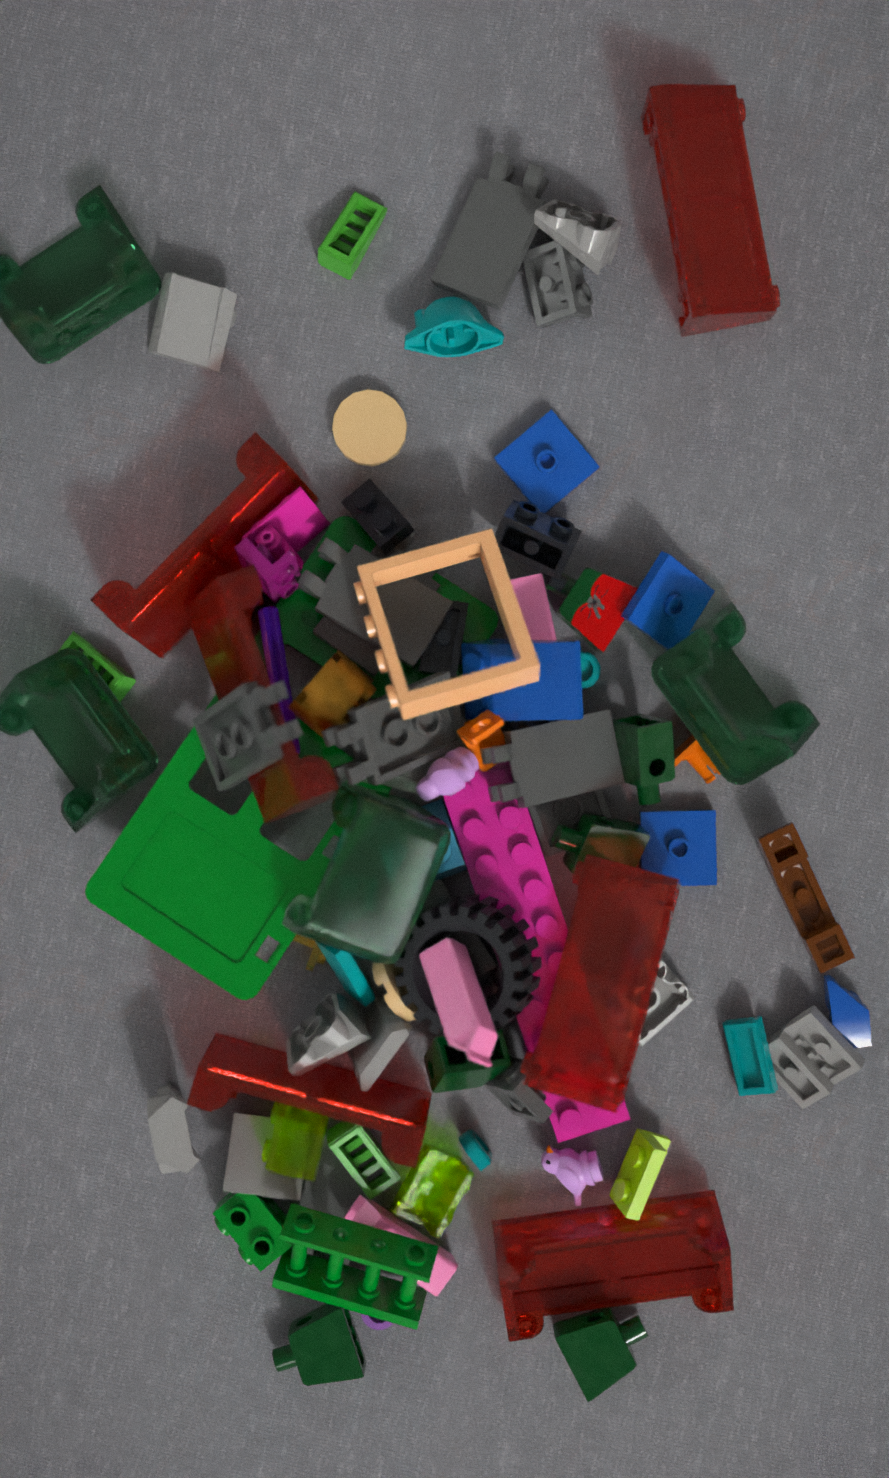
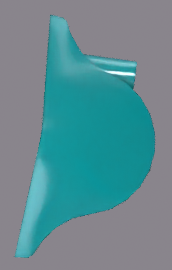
M443 297L429 304L426 310L419 309L414 313L416 328L405 336L404 349L437 357H460L503 345L504 335L501 330L488 323L471 302L459 297Z

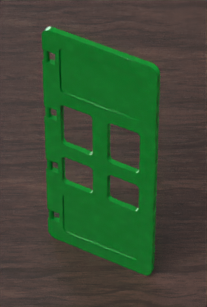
M348 516L338 517L332 522L300 571L301 576L306 569L318 576L322 581H325L334 565L321 559L318 552L325 538L332 540L348 553L355 544L370 553L376 543L355 519ZM436 573L432 579L440 584L439 589L436 591L437 593L449 600L469 603L462 642L468 643L489 639L498 625L496 612ZM298 587L288 598L283 599L281 597L275 606L279 611L284 646H290L323 668L337 651L312 634L323 618V615L315 611V606L319 600L303 592ZM261 629L205 710L242 684L259 681L267 669ZM420 660L414 669L400 662L407 685L430 676L419 674ZM462 664L458 665L456 678L463 676ZM364 671L374 680L372 685L377 688L370 699L373 700L387 694L385 686L391 684L388 672L381 674L379 671L373 677ZM269 705L271 714L274 719L273 706ZM300 718L298 722L303 735L298 737L300 753L295 756L283 757L269 765L238 813L234 815L226 813L190 789V781L206 759L194 726L85 888V894L90 903L241 1000L252 999L259 993L392 789V787L386 785H369L362 781L354 785H349L348 780L343 782L342 784L350 789L351 795L310 858L306 861L298 860L263 837L260 833L262 825L303 764L311 763L335 779L332 768L353 761V757L336 746H326L324 739ZM335 835L345 843L332 861L324 856L322 852ZM267 936H270L278 941L279 944L268 961L265 962L256 956V953Z

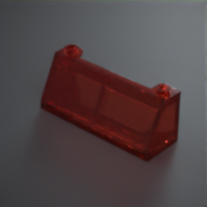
M661 84L649 87L641 114L644 135L650 134L648 139L649 146L654 148L680 291L677 297L678 303L682 302L683 316L678 318L681 337L770 321L777 312V308L780 307L779 288L776 284L772 285L742 124L746 119L745 103L743 98L737 97L735 85Z
M256 432L240 447L236 456L237 467L246 478L137 589L123 580H112L106 583L90 599L119 629L161 659H164L199 623L200 618L211 607H215L246 576L235 547L244 540L242 536L257 521L262 520L286 496L292 494L299 487L305 491L315 505L320 501L284 459Z
M254 564L216 577L185 607L219 700L242 684L256 681L258 687L263 686V689L272 686L250 629L253 627L251 617L254 609L264 604L262 584ZM279 703L269 705L275 725L279 727L286 724ZM293 740L280 745L284 755L283 758L248 778L265 824L338 797L339 787L328 762L318 756H308L299 759Z
M586 854L585 861H578L574 871L572 883L578 885L579 894L538 1045H536L533 1052L526 1051L520 1073L526 1075L525 1086L617 1113L623 1106L682 883L676 878Z
M216 1033L198 1065L186 1105L213 1112L222 1108L230 1098L236 1099L238 1092L382 1131V1148L386 1157L396 1164L416 1168L426 1131L432 1093L380 1078L376 1079L368 1091H361L354 1071L326 1063L300 1076H293L288 1071L286 1052Z
M715 1190L648 1199L639 1221L625 1218L616 1204L492 1221L499 1285L509 1342L531 1339L539 1335L544 1327L543 1316L692 1296L694 1305L705 1313L734 1311L731 1248Z

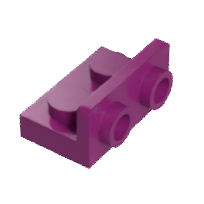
M245 538L235 547L243 572L273 603L281 597L283 599L288 598L299 587L297 582L301 577L297 558L291 550L273 564L275 561L274 557L260 543L255 547Z

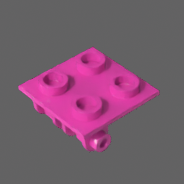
M299 487L292 494L286 496L262 520L257 521L242 538H247L255 547L259 543L262 544L274 557L275 561L273 564L291 550L297 558L299 570L301 571L304 562L297 552L330 525V522L305 491Z

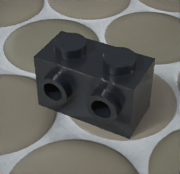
M513 500L501 519L495 538L502 554L559 580L582 531L575 528L574 524L567 519L561 517L553 518L540 512V509L530 502Z

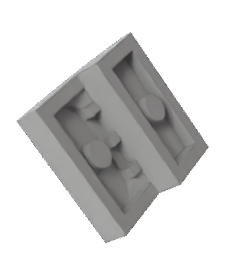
M815 1005L793 1018L767 1039L776 1081L802 1109L829 1095L836 1083L862 1069L865 1059Z
M234 1113L222 1191L300 1201L310 1124Z

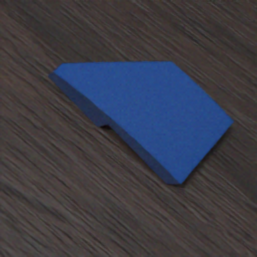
M824 975L825 1004L829 1010L830 1023L854 1048L872 1046L870 1015L867 1006L862 1003L855 992L845 989L832 976Z

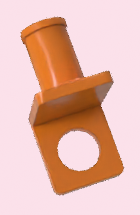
M677 699L673 702L674 706L697 731L674 751L675 766L681 761L686 760L704 779V782L709 784L716 777L707 768V765L718 775L725 769L703 746L704 740L712 732L684 701Z
M488 709L473 720L466 721L464 726L456 731L466 748L477 758L479 769L482 772L488 771L496 764H483L480 749L506 744L504 734L500 729L505 722L500 716Z

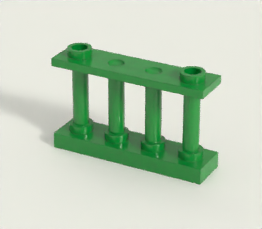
M291 1203L279 1239L293 1243V1247L281 1255L273 1277L272 1287L417 1330L427 1290L417 1286V1282L419 1280L429 1283L439 1246ZM308 1248L330 1254L329 1260L307 1254ZM344 1258L365 1264V1271L344 1265ZM381 1269L402 1275V1281L381 1276Z

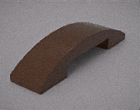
M790 822L757 838L782 901L818 971L824 973L855 958L840 924L835 921L807 860L809 856L794 823Z

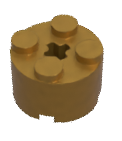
M338 649L287 708L323 738L322 730L348 723L350 720L347 710L366 703L377 688L372 685L374 680Z

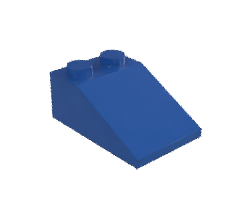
M487 639L461 643L463 676L515 661L508 639ZM531 640L540 664L539 681L465 702V719L473 720L487 709L500 716L503 721L583 719L580 641Z

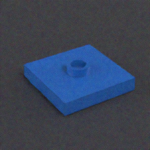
M552 409L494 457L497 465L528 502L536 505L540 512L544 514L600 468Z
M661 551L621 614V617L665 650L676 654L715 591L670 554Z
M716 810L639 811V824L651 835L640 858V880L642 887L717 885Z

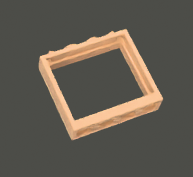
M492 529L357 566L360 581L353 583L359 605L367 604L370 615L364 616V621L369 638L378 639L380 650L374 651L378 668L381 674L388 672L391 681L390 685L385 686L391 708L399 707L403 720L539 681L540 664ZM480 557L515 661L408 691L376 587Z

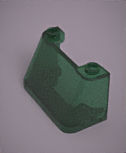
M101 185L82 196L75 206L76 217L82 226L20 266L10 255L0 254V317L29 355L40 364H51L60 360L152 300L161 289L162 282L159 275Z
M730 602L657 657L652 664L651 675L655 684L721 775L732 784L744 785L793 757L818 728L820 723L812 711L802 702L789 700L776 708L773 707L731 649L744 638L746 622L733 602Z
M62 649L22 670L13 677L0 694V730L10 736H19L32 729L75 787L61 802V813L75 833L91 824L145 781L158 767V755L153 746L89 659L76 649Z
M342 781L339 791L332 801L331 810L334 821L343 828V832L315 897L307 895L296 896L287 906L282 924L291 932L376 963L393 964L401 956L448 850L451 833L445 822L412 800L355 784L349 785L348 782Z

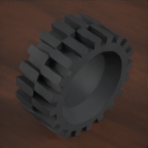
M469 894L462 899L460 896L451 898L421 915L422 917L414 920L407 927L410 932L402 936L399 941L398 947L405 949V951L395 956L394 966L403 967V972L395 976L397 987L406 985L408 993L403 995L401 999L405 1006L412 1002L419 1010L412 1016L419 1023L426 1018L432 1021L428 1030L436 1035L443 1031V1027L419 954L448 938L454 931H469L478 934L492 945L498 955L501 964L500 985L494 995L484 997L496 1032L520 1014L522 1009L529 1005L534 997L530 993L538 988L541 977L535 976L533 973L542 967L541 957H532L531 954L534 949L539 947L536 936L530 939L525 937L523 931L530 926L524 918L517 923L511 918L516 910L510 905H506L499 910L496 909L499 899L488 896L479 902V894Z

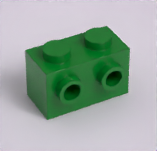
M229 1193L218 1202L213 1211L214 1221L218 1229L225 1236L231 1235L239 1245L238 1251L243 1260L249 1265L254 1264L260 1272L293 1246V1243L279 1239L286 1214L273 1198Z

